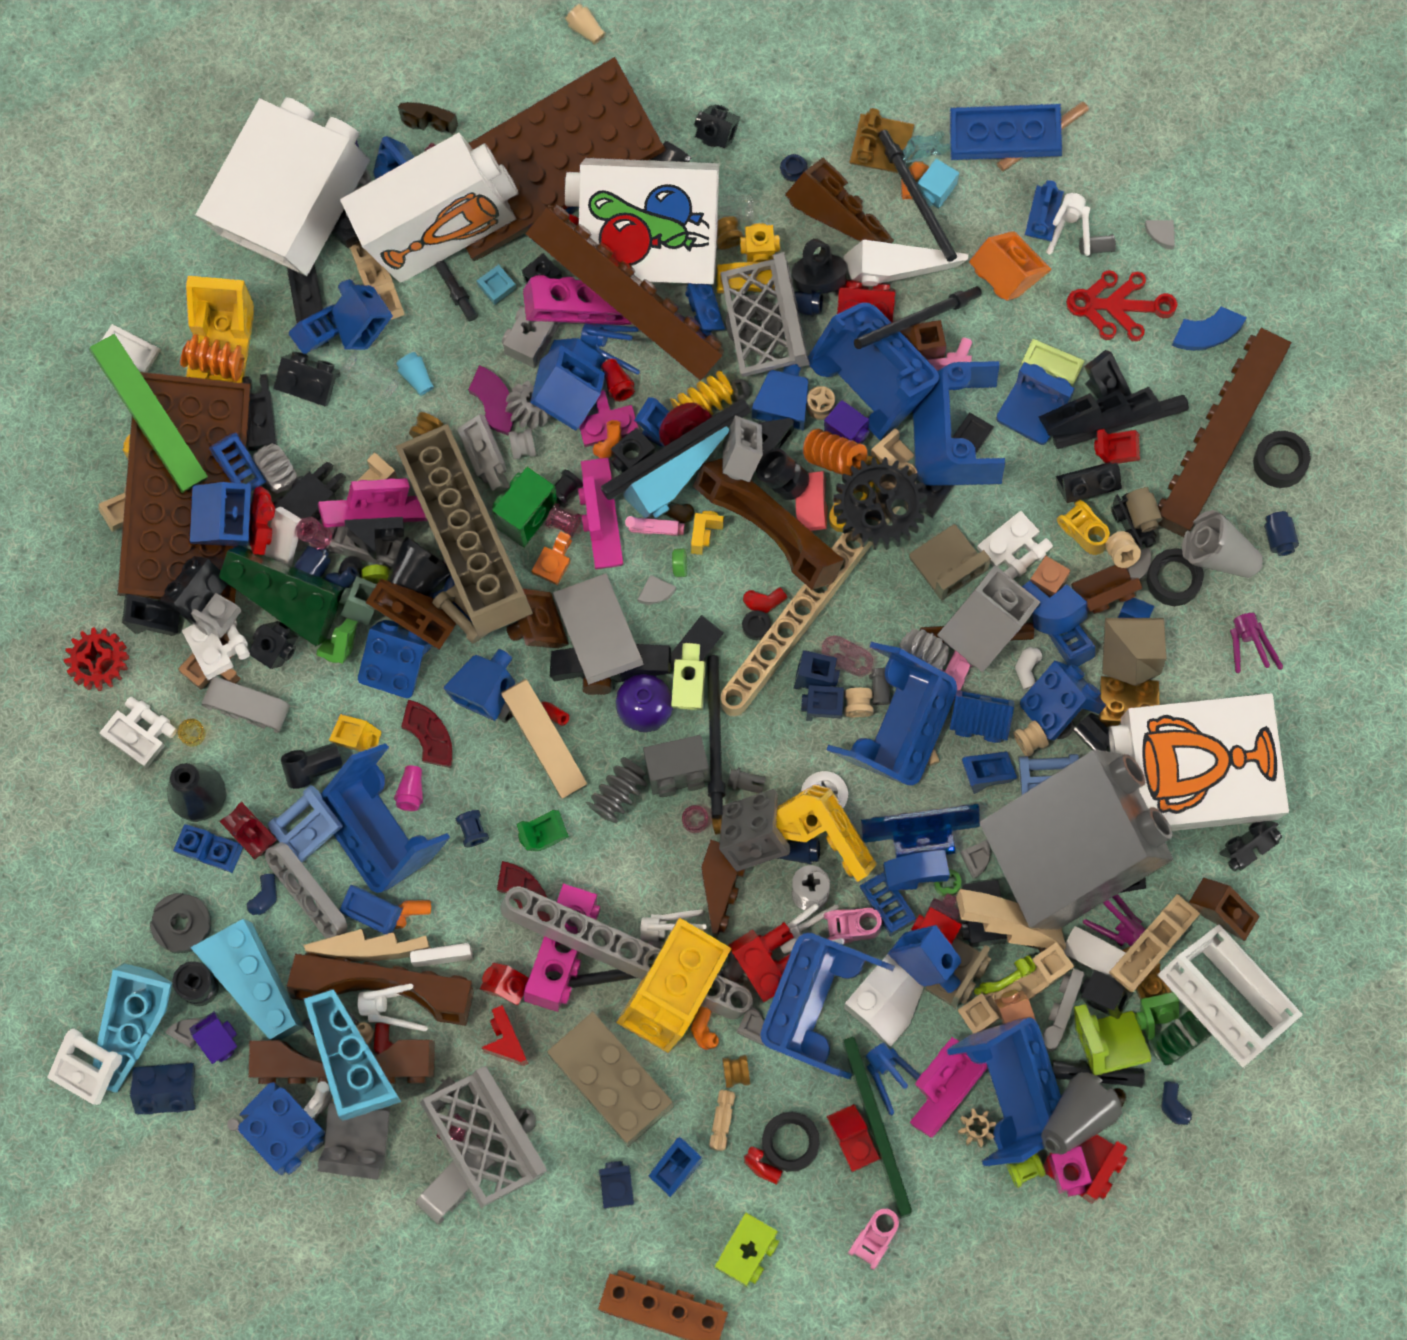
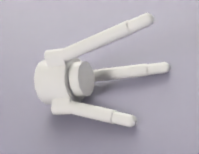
M1069 193L1064 196L1063 203L1053 221V225L1057 227L1047 249V254H1052L1065 221L1075 223L1082 217L1084 253L1086 256L1090 255L1088 218L1090 208L1085 206L1086 200L1083 196L1076 193Z
M814 904L786 924L794 939L780 946L782 952L786 954L792 951L795 941L802 935L801 931L824 919V913L838 910L839 906L834 905L798 925L819 908L817 904ZM842 938L831 940L839 944H844V939Z
M691 910L664 915L651 914V918L642 917L641 941H649L650 945L662 948L665 942L660 941V939H666L667 930H672L675 925L667 924L666 921L700 916L704 914V910ZM691 924L700 930L707 928L705 924Z
M412 984L359 993L358 1010L361 1016H368V1022H382L420 1031L428 1030L426 1025L380 1015L381 1012H385L387 1009V998L401 996L396 993L413 989Z

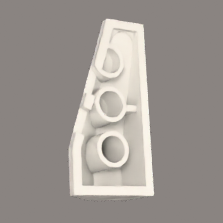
M862 240L844 255V261L852 280L862 281V284L865 286H876L879 283L959 267L968 260V254L955 252L957 258L952 262H948L941 250Z
M887 954L882 961L894 965L893 971L877 966L845 1002L844 1009L891 1047L910 1025L924 986H921Z

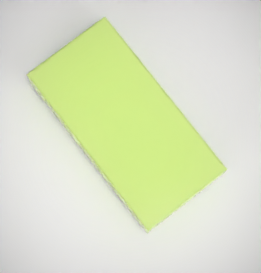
M1032 339L1021 365L1024 362L1030 365L1036 364L1042 367L1047 374L1055 378L1060 377L1067 380L1073 387L1085 360Z

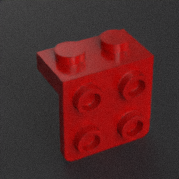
M1095 1135L1077 1146L1082 1148L1092 1181L1089 1186L1085 1187L1086 1192L1079 1194V1196L1092 1204L1098 1197L1104 1200L1113 1185L1108 1181L1114 1171L1120 1173L1128 1160V1157L1124 1155L1128 1148L1119 1141L1112 1144L1099 1135ZM1050 1152L1043 1167L1045 1174L1055 1180L1049 1162L1050 1155L1054 1153ZM1068 1165L1063 1168V1175L1067 1180H1078L1079 1172L1074 1166Z

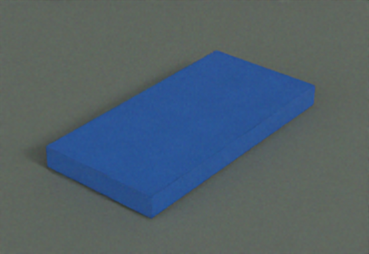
M1061 104L950 108L951 160L1062 156Z

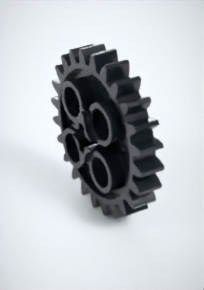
M873 457L870 466H867L862 460L860 470L851 466V476L843 474L842 481L844 484L836 485V491L840 493L834 494L833 502L838 503L834 506L833 511L836 514H840L837 517V524L846 523L843 527V533L852 531L851 541H855L859 537L862 538V547H865L868 541L872 542L873 550L877 549L879 543H883L884 548L888 550L890 541H893L899 547L900 537L910 541L911 534L909 530L918 533L919 526L917 523H924L925 516L921 513L927 512V505L923 504L927 500V494L920 493L924 488V484H915L918 477L917 473L908 476V465L902 470L898 469V460L892 466L888 465L887 457H884L882 464H878L875 457ZM888 481L893 483L895 487L886 490L880 484ZM869 482L874 483L880 503H885L884 511L892 525H887L881 505L879 503L875 504L876 494L868 484ZM864 492L868 495V498L861 501L856 499L854 494ZM900 506L905 508L907 512L903 515H897L892 509ZM869 517H875L880 523L871 526L865 520Z

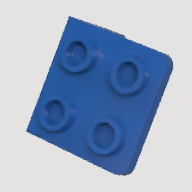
M1024 362L1019 370L1017 382L997 413L996 420L998 423L1026 438L1044 445L1050 436L1041 424L1039 416L1071 402L1075 388L1067 380L1060 377L1055 378L1047 374L1042 367Z
M379 621L369 629L358 674V682L403 698H410L415 690L423 655L431 649L432 645L409 630L399 627V624L394 621Z
M1054 660L1020 700V707L1032 721H1036L1041 726L1049 740H1055L1082 708L1100 714L1107 706L1099 697L1101 695L1100 691L1094 685L1085 681L1083 678L1085 676L1084 672L1074 664L1069 666Z
M284 1088L276 1089L238 1126V1131L274 1171L281 1176L285 1172L288 1175L293 1173L302 1163L300 1158L308 1151L313 1153L319 1149L324 1143L322 1137L326 1135V1132L309 1116Z

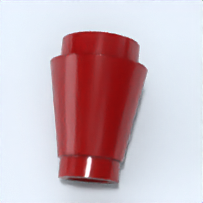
M616 359L606 360L601 368L605 373L604 378L609 396L617 402L629 399L635 392L634 382Z

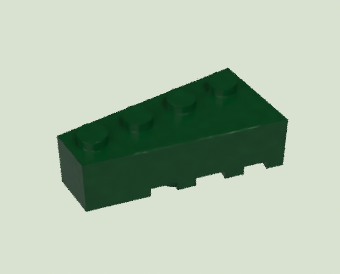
M240 545L227 551L219 578L315 647L327 639L344 587L265 555L253 554L252 550Z

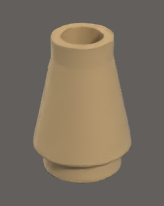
M578 4L566 16L565 20L569 23L568 27L590 40L594 45L605 36V32L601 29L588 7Z

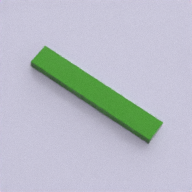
M115 333L90 346L91 354L181 492L184 493L193 488V486L207 480L208 476Z

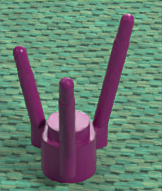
M1245 613L1234 618L1235 628L1231 629L1230 633L1233 639L1235 672H1241L1240 638H1242L1243 642H1254L1264 667L1269 668L1270 663L1262 646V641L1277 668L1282 670L1283 665L1264 633L1261 622L1257 621L1255 613Z
M1118 894L1112 898L1126 916L1109 900L1103 902V905L1121 921L1115 928L1119 932L1118 934L1087 919L1082 921L1084 925L1113 939L1120 946L1126 942L1131 947L1146 930L1141 924L1142 921L1133 914Z

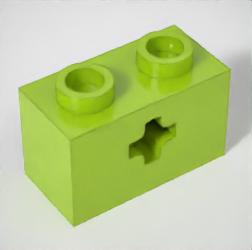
M745 1212L715 1264V1269L746 1288L750 1282L756 1284L764 1270L760 1266L765 1255L771 1257L780 1242L775 1238L778 1231ZM752 1243L755 1245L754 1252L757 1256H749L746 1260L743 1258L744 1252L741 1250V1247H749Z

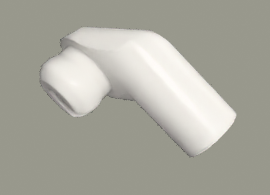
M1028 647L1024 649L1015 666L1024 691L1029 690L1036 682L1032 669L1042 659V653L1038 648Z

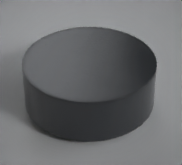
M751 611L745 615L742 621L744 634L752 640H761L771 628L769 616L762 611Z

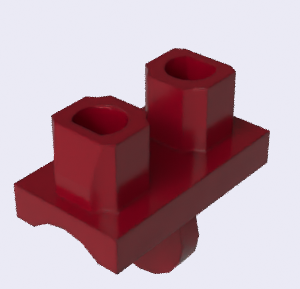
M240 802L232 813L219 821L254 860L262 856L277 840L243 802Z

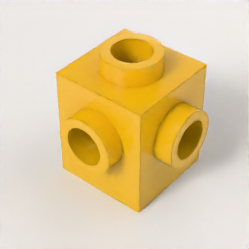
M756 223L745 227V237H740L741 254H746L747 262H764L774 259L773 255L775 252H780L779 235H774L773 225Z

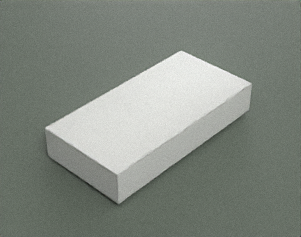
M111 324L103 339L115 333L137 369L142 372H148L159 355L160 348Z
M280 506L275 509L276 512L271 521L272 541L270 545H266L265 556L292 566L303 520Z
M464 943L411 951L410 959L411 964L416 968L473 959V952L470 944Z

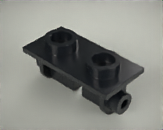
M1128 493L1122 496L1123 500L1120 499L1118 494L1115 495L1113 506L1111 507L1115 521L1122 523L1125 532H1129L1132 535L1134 542L1140 550L1143 544H1145L1146 548L1157 543L1155 540L1157 536L1154 530L1142 532L1141 529L1134 528L1126 505L1128 501L1126 495Z
M1273 821L1252 823L1248 827L1249 831L1243 836H1236L1227 841L1225 844L1226 848L1220 851L1219 854L1231 859L1228 861V865L1234 872L1238 869L1242 871L1258 859L1252 849L1256 847L1260 855H1263L1279 844V839L1282 838V835L1275 828L1278 826V823Z

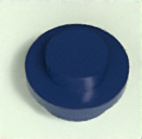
M797 154L788 155L780 164L781 175L786 180L796 182L804 171L808 169L805 159Z

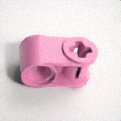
M873 908L834 910L824 913V919L828 922L829 937L827 939L829 940L842 938L844 939V944L868 940L877 937L882 930L881 916ZM864 918H873L877 922L876 927L872 930L863 929L860 923ZM837 922L840 923V933L837 930Z
M889 1209L878 1210L872 1216L865 1229L861 1231L848 1254L851 1256L857 1255L869 1263L872 1270H875L898 1229L899 1220L897 1215ZM887 1215L892 1218L894 1226L891 1231L882 1232L877 1228L876 1220L879 1216ZM862 1246L867 1247L875 1254H872L869 1251L865 1250L864 1248H862Z

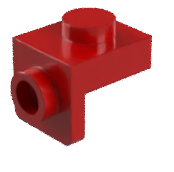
M1104 429L1097 430L1098 439L1094 441V449L1096 455L1104 463L1119 464L1140 460L1139 433L1136 430L1108 434Z
M492 963L483 974V983L480 990L489 995L501 997L514 1005H519L529 977L508 965Z

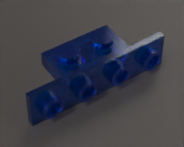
M979 804L861 820L862 840L864 843L892 839L896 858L937 850H945L946 855L956 854L952 831L980 827Z

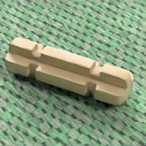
M720 1090L717 1101L719 1106H716L712 1128L714 1135H711L709 1144L713 1150L724 1151L726 1149V1134L729 1133L733 1111L731 1106L734 1105L735 1100L734 1092Z

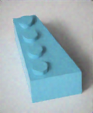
M242 919L190 947L270 1040L280 1041L304 1028L252 922Z

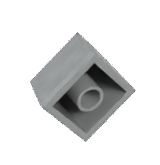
M994 565L938 633V636L947 646L955 649L966 658L970 665L977 667L983 672L1022 628L1040 601Z

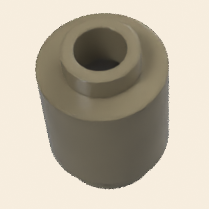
M1148 487L1128 493L1126 495L1128 499L1126 505L1134 528L1141 529L1142 532H1149L1158 528V522L1162 520V516L1154 494L1150 493Z

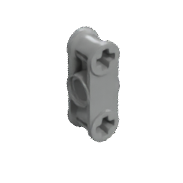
M345 526L328 527L325 538L320 541L319 546L334 554L356 556L360 560L384 565L391 569L404 539L400 537L395 541H382L381 538L375 539L377 560L372 558L363 549L356 547V543L346 535Z

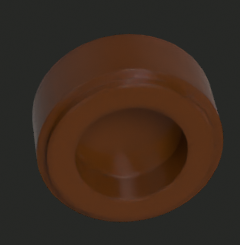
M608 677L588 685L586 678H584L582 690L588 695H606L612 691V680Z

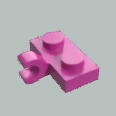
M603 390L596 401L598 414L586 416L579 427L584 447L598 444L600 441L604 442L607 439L606 423L608 421H620L621 438H624L636 427L638 428V425L634 421L635 414L632 405L610 410L605 390Z

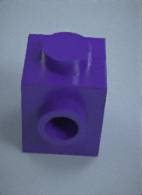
M843 400L837 404L824 420V431L855 441L857 444H862L869 435V419Z
M215 1011L189 1028L192 1037L211 1064L216 1061L223 1062L233 1055L234 1049L237 1048L234 1037L238 1034L230 1022L227 1020L223 1023Z

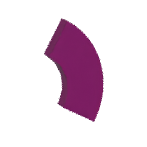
M479 365L469 386V393L477 397L483 404L485 418L490 429L509 436V432H512L514 421H511L513 414L505 412L508 405L506 398L509 391L496 374Z

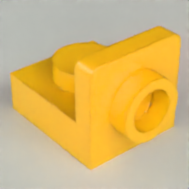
M713 511L695 513L691 554L702 555L703 546L709 547L711 530L706 528L723 530V516H719L718 513Z
M340 714L329 741L335 742L337 746L362 752L378 745L381 731L365 720Z

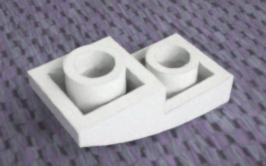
M1074 926L1065 942L1066 948L1063 950L1067 957L1089 967L1093 971L1096 970L1112 978L1114 977L1109 974V971L1125 954L1124 951Z

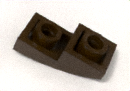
M402 102L398 106L401 121L411 129L418 127L424 131L430 122V125L435 130L441 133L447 131L453 134L458 127L456 114L443 108L415 102Z

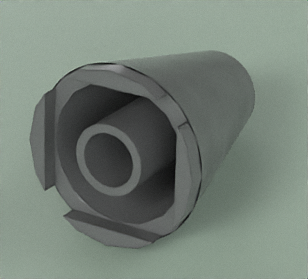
M1078 1073L1070 1080L1041 1134L1043 1145L1049 1152L1059 1155L1069 1152L1115 1124L1122 1115L1121 1101L1112 1088L1107 1091L1100 1084L1103 1080L1098 1076L1090 1073Z

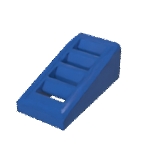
M334 304L298 322L289 331V336L303 354L309 353L339 335L332 313ZM326 316L329 317V319L332 321V323L335 325L336 328H334V327L332 326V324L330 323V321L327 319Z
M231 433L209 447L212 455L232 483H241L242 479L252 473L255 478L246 483L251 484V491L266 482L237 433ZM230 445L234 446L235 449L223 455L222 450ZM239 454L241 459L230 465L228 460ZM244 464L248 466V469L240 474H235L234 471Z
M1080 625L1062 636L1059 634H1048L1069 666L1074 664L1078 667L1095 657V645ZM1077 637L1078 641L1070 645L1066 644V642Z
M882 872L859 887L871 907L880 914L882 924L891 937L914 924L917 918L898 890H887L886 885L885 888L875 894L871 893L870 889L884 882L886 885L885 875ZM888 892L892 894V897L880 904L876 900ZM897 902L899 906L887 913L883 911L885 907ZM901 911L903 912V917L894 922L890 921L889 918Z

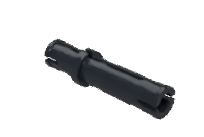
M1052 1060L1051 1063L1056 1079L1071 1080L1078 1073L1092 1074L1086 1060H1080L1079 1063ZM1124 1068L1096 1076L1103 1080L1101 1082L1103 1084L1143 1088L1145 1073L1144 1068Z

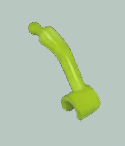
M1029 955L1020 958L1014 962L1017 968L1016 971L999 981L981 983L979 987L974 989V993L979 995L981 993L988 994L1001 991L1021 977L1023 978L1034 972L1036 965Z

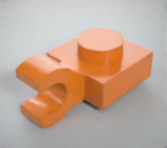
M560 531L552 550L544 546L531 571L532 574L558 586L571 562L570 558L564 556L572 542L570 539L571 535Z

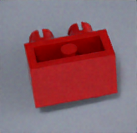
M785 922L763 936L757 935L752 929L728 945L732 948L733 955L763 1002L774 997L790 954H788L779 961L771 958L773 950L794 939Z

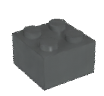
M701 735L643 747L653 795L659 794V797H669L676 794L678 789L688 787L689 791H695L704 788L705 783L710 782L709 766Z

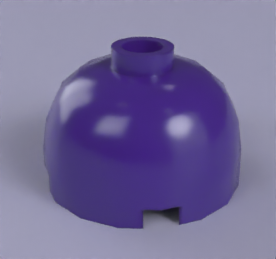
M647 674L631 676L623 682L617 691L615 705L618 717L625 726L639 732L647 733L658 730L667 723L672 714L671 690L657 676Z

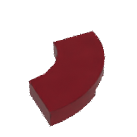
M408 700L401 728L412 733L420 741L423 749V763L451 768L453 748L445 725L429 708L418 702Z
M502 861L497 885L498 892L507 894L511 888L519 886L548 898L542 886L533 875L515 864ZM513 899L519 909H522V903L518 899ZM544 911L537 912L539 919L545 922L550 921L548 913Z

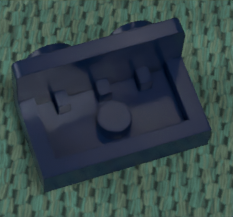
M194 1063L133 1067L130 1098L135 1114L150 1115L153 1113L195 1110L196 1103L193 1095L195 1081Z

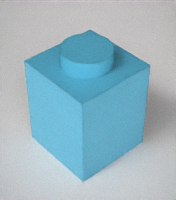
M937 158L934 160L917 183L929 206L941 207L957 185L959 172Z

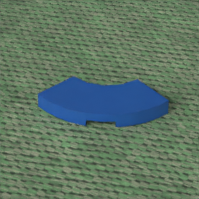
M1220 307L1215 315L1206 320L1192 321L1183 319L1172 346L1184 350L1200 351L1224 344L1239 332L1247 317Z

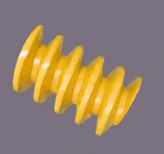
M718 370L716 372V379L713 376L706 378L707 385L700 381L697 383V390L689 387L687 389V396L684 393H679L677 395L678 402L673 398L670 401L673 408L684 403H698L704 406L713 416L712 406L721 411L723 410L722 400L729 405L732 404L731 395L733 394V389L726 376Z

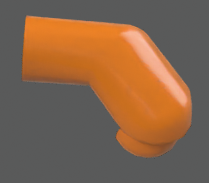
M922 161L913 162L908 168L917 182L929 167ZM901 179L902 199H913Z
M608 421L606 423L607 439L593 446V454L599 457V459H609L612 456L611 448L622 440L620 421Z
M406 900L401 903L399 907L403 908L394 929L404 928L407 924L406 918L410 915H430L431 901Z
M700 1006L693 1019L691 1032L699 1047L705 1050L714 1049L719 1043V1038L707 1026L712 1011Z

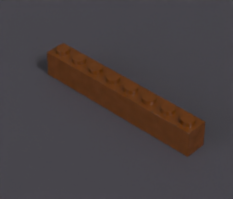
M549 204L525 234L701 381L722 357L724 350L721 346L723 344L712 334L706 336L700 331L699 328L701 326L695 319L690 316L685 318L677 311L679 307L667 297L662 299L655 293L657 288L646 279L641 281L634 275L636 271L627 262L622 261L620 263L612 256L614 252L602 242L597 244L590 238L592 234L587 228L579 223L577 226L568 219L570 215L559 205L553 207Z
M1262 327L1256 336L1250 335L1244 346V350L1248 351L1244 359L1238 357L1231 370V373L1235 374L1231 382L1225 381L1218 396L1222 397L1219 405L1213 403L1205 418L1210 422L1206 429L1200 427L1193 440L1197 444L1194 451L1188 450L1180 464V466L1184 467L1181 475L1174 474L1167 488L1171 491L1168 499L1162 497L1158 504L1162 520L1158 522L1159 526L1183 538L1187 530L1191 531L1195 524L1193 521L1200 515L1292 342Z

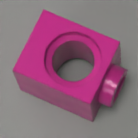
M1081 1146L1063 1155L1056 1153L1050 1155L1049 1162L1059 1194L1067 1192L1068 1197L1085 1193V1187L1089 1186L1092 1181ZM1068 1165L1074 1166L1079 1172L1078 1180H1067L1063 1175V1168Z

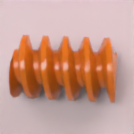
M195 333L191 340H188L184 345L180 364L182 367L189 365V368L192 370L200 368L202 373L210 371L213 376H218L221 373V376L225 379L232 376L234 381H238L244 367V355L241 354L240 345H237L234 352H231V344L229 342L224 345L223 349H220V340L216 339L213 345L209 346V337L205 336L203 341L199 343V336Z
M819 428L812 430L807 435L803 445V453L807 462L837 474L851 476V466L860 470L861 461L863 460L865 463L867 461L868 452L865 445L857 444L855 441Z

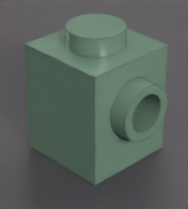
M356 576L352 588L345 587L340 604L344 605L341 616L368 626L375 609L366 604V601L377 584Z

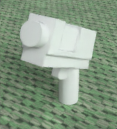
M319 1082L317 1084L314 1096L304 1108L314 1121L319 1114L324 1112L332 1100V1093L328 1083Z

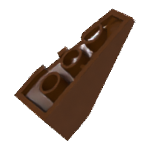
M824 157L804 171L785 193V196L795 209L860 242L862 240L884 243L894 242L893 238L874 215L864 214L862 211V199L859 195L852 196L845 190L844 186L848 184L847 180Z

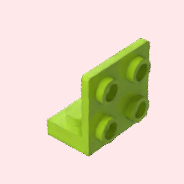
M1086 1004L1074 1007L1075 1030L1093 1075L1096 1076L1151 1062L1150 1051L1133 1011L1122 1013L1119 1019L1112 1016L1097 1019L1095 1014L1090 1015Z

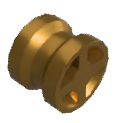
M734 216L717 220V245L721 250L740 245V237H744L743 233L738 230L739 223Z
M419 412L416 418L417 424L411 427L409 434L411 437L416 438L444 424L428 413Z
M740 1055L738 1059L731 1060L729 1057L722 1058L726 1088H732L735 1084L739 1083L744 1086L750 1085L746 1055Z

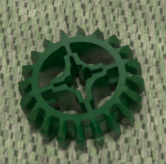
M1189 1010L1151 1040L1149 1046L1154 1051L1153 1053L1157 1059H1160L1164 1065H1172L1212 1034Z

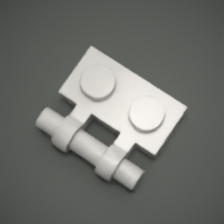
M1019 511L978 544L977 549L980 552L985 550L991 558L990 563L993 567L994 565L999 567L1005 562L1009 568L1004 573L1014 579L1016 576L1021 577L1026 573V568L1033 562L1042 560L1046 556V552L1053 545L1047 538L1039 544L1035 543L1032 539L1039 535L1040 531L1022 511ZM1022 547H1025L1028 553L1019 560L1016 559L1013 555Z
M236 620L225 632L229 642L224 646L218 636L213 633L208 636L198 630L195 625L182 630L208 680L234 667L229 657L237 654L239 659L243 660L250 656L247 649L248 642L238 632Z
M131 696L125 702V706L131 712L126 717L117 710L100 731V735L142 766L148 768L165 747L157 737L164 733L169 738H172L176 734L177 728L171 725L170 720L164 715L159 716L150 710V705L146 702L138 701ZM142 718L151 724L147 731L137 725V722Z

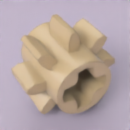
M972 1109L969 1119L961 1116L960 1121L966 1126L958 1130V1134H966L968 1137L966 1141L967 1146L972 1141H977L979 1148H982L985 1137L988 1140H993L994 1136L988 1131L996 1126V1122H988L986 1119L988 1111L984 1112L981 1116L976 1114L975 1109ZM973 1121H977L980 1126H985L982 1129L981 1135L977 1136L975 1131L969 1130L973 1125Z

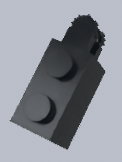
M326 461L313 474L309 471L305 476L299 477L293 483L292 489L273 503L275 509L281 506L303 520L298 541L321 519L318 502L336 501L334 493L345 482L346 476L338 473L326 485L322 483L333 470V465L330 462Z

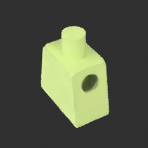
M683 643L682 660H675L672 707L674 709L703 710L706 663L699 661L700 644ZM688 669L695 670L694 679L692 680L684 679L685 671Z

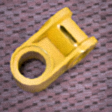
M1078 500L1074 503L1075 507L1068 513L1056 518L1058 525L1086 552L1092 555H1099L1106 550V542L1110 536L1109 528L1093 513L1084 501ZM1098 535L1103 540L1093 542L1089 539V536Z

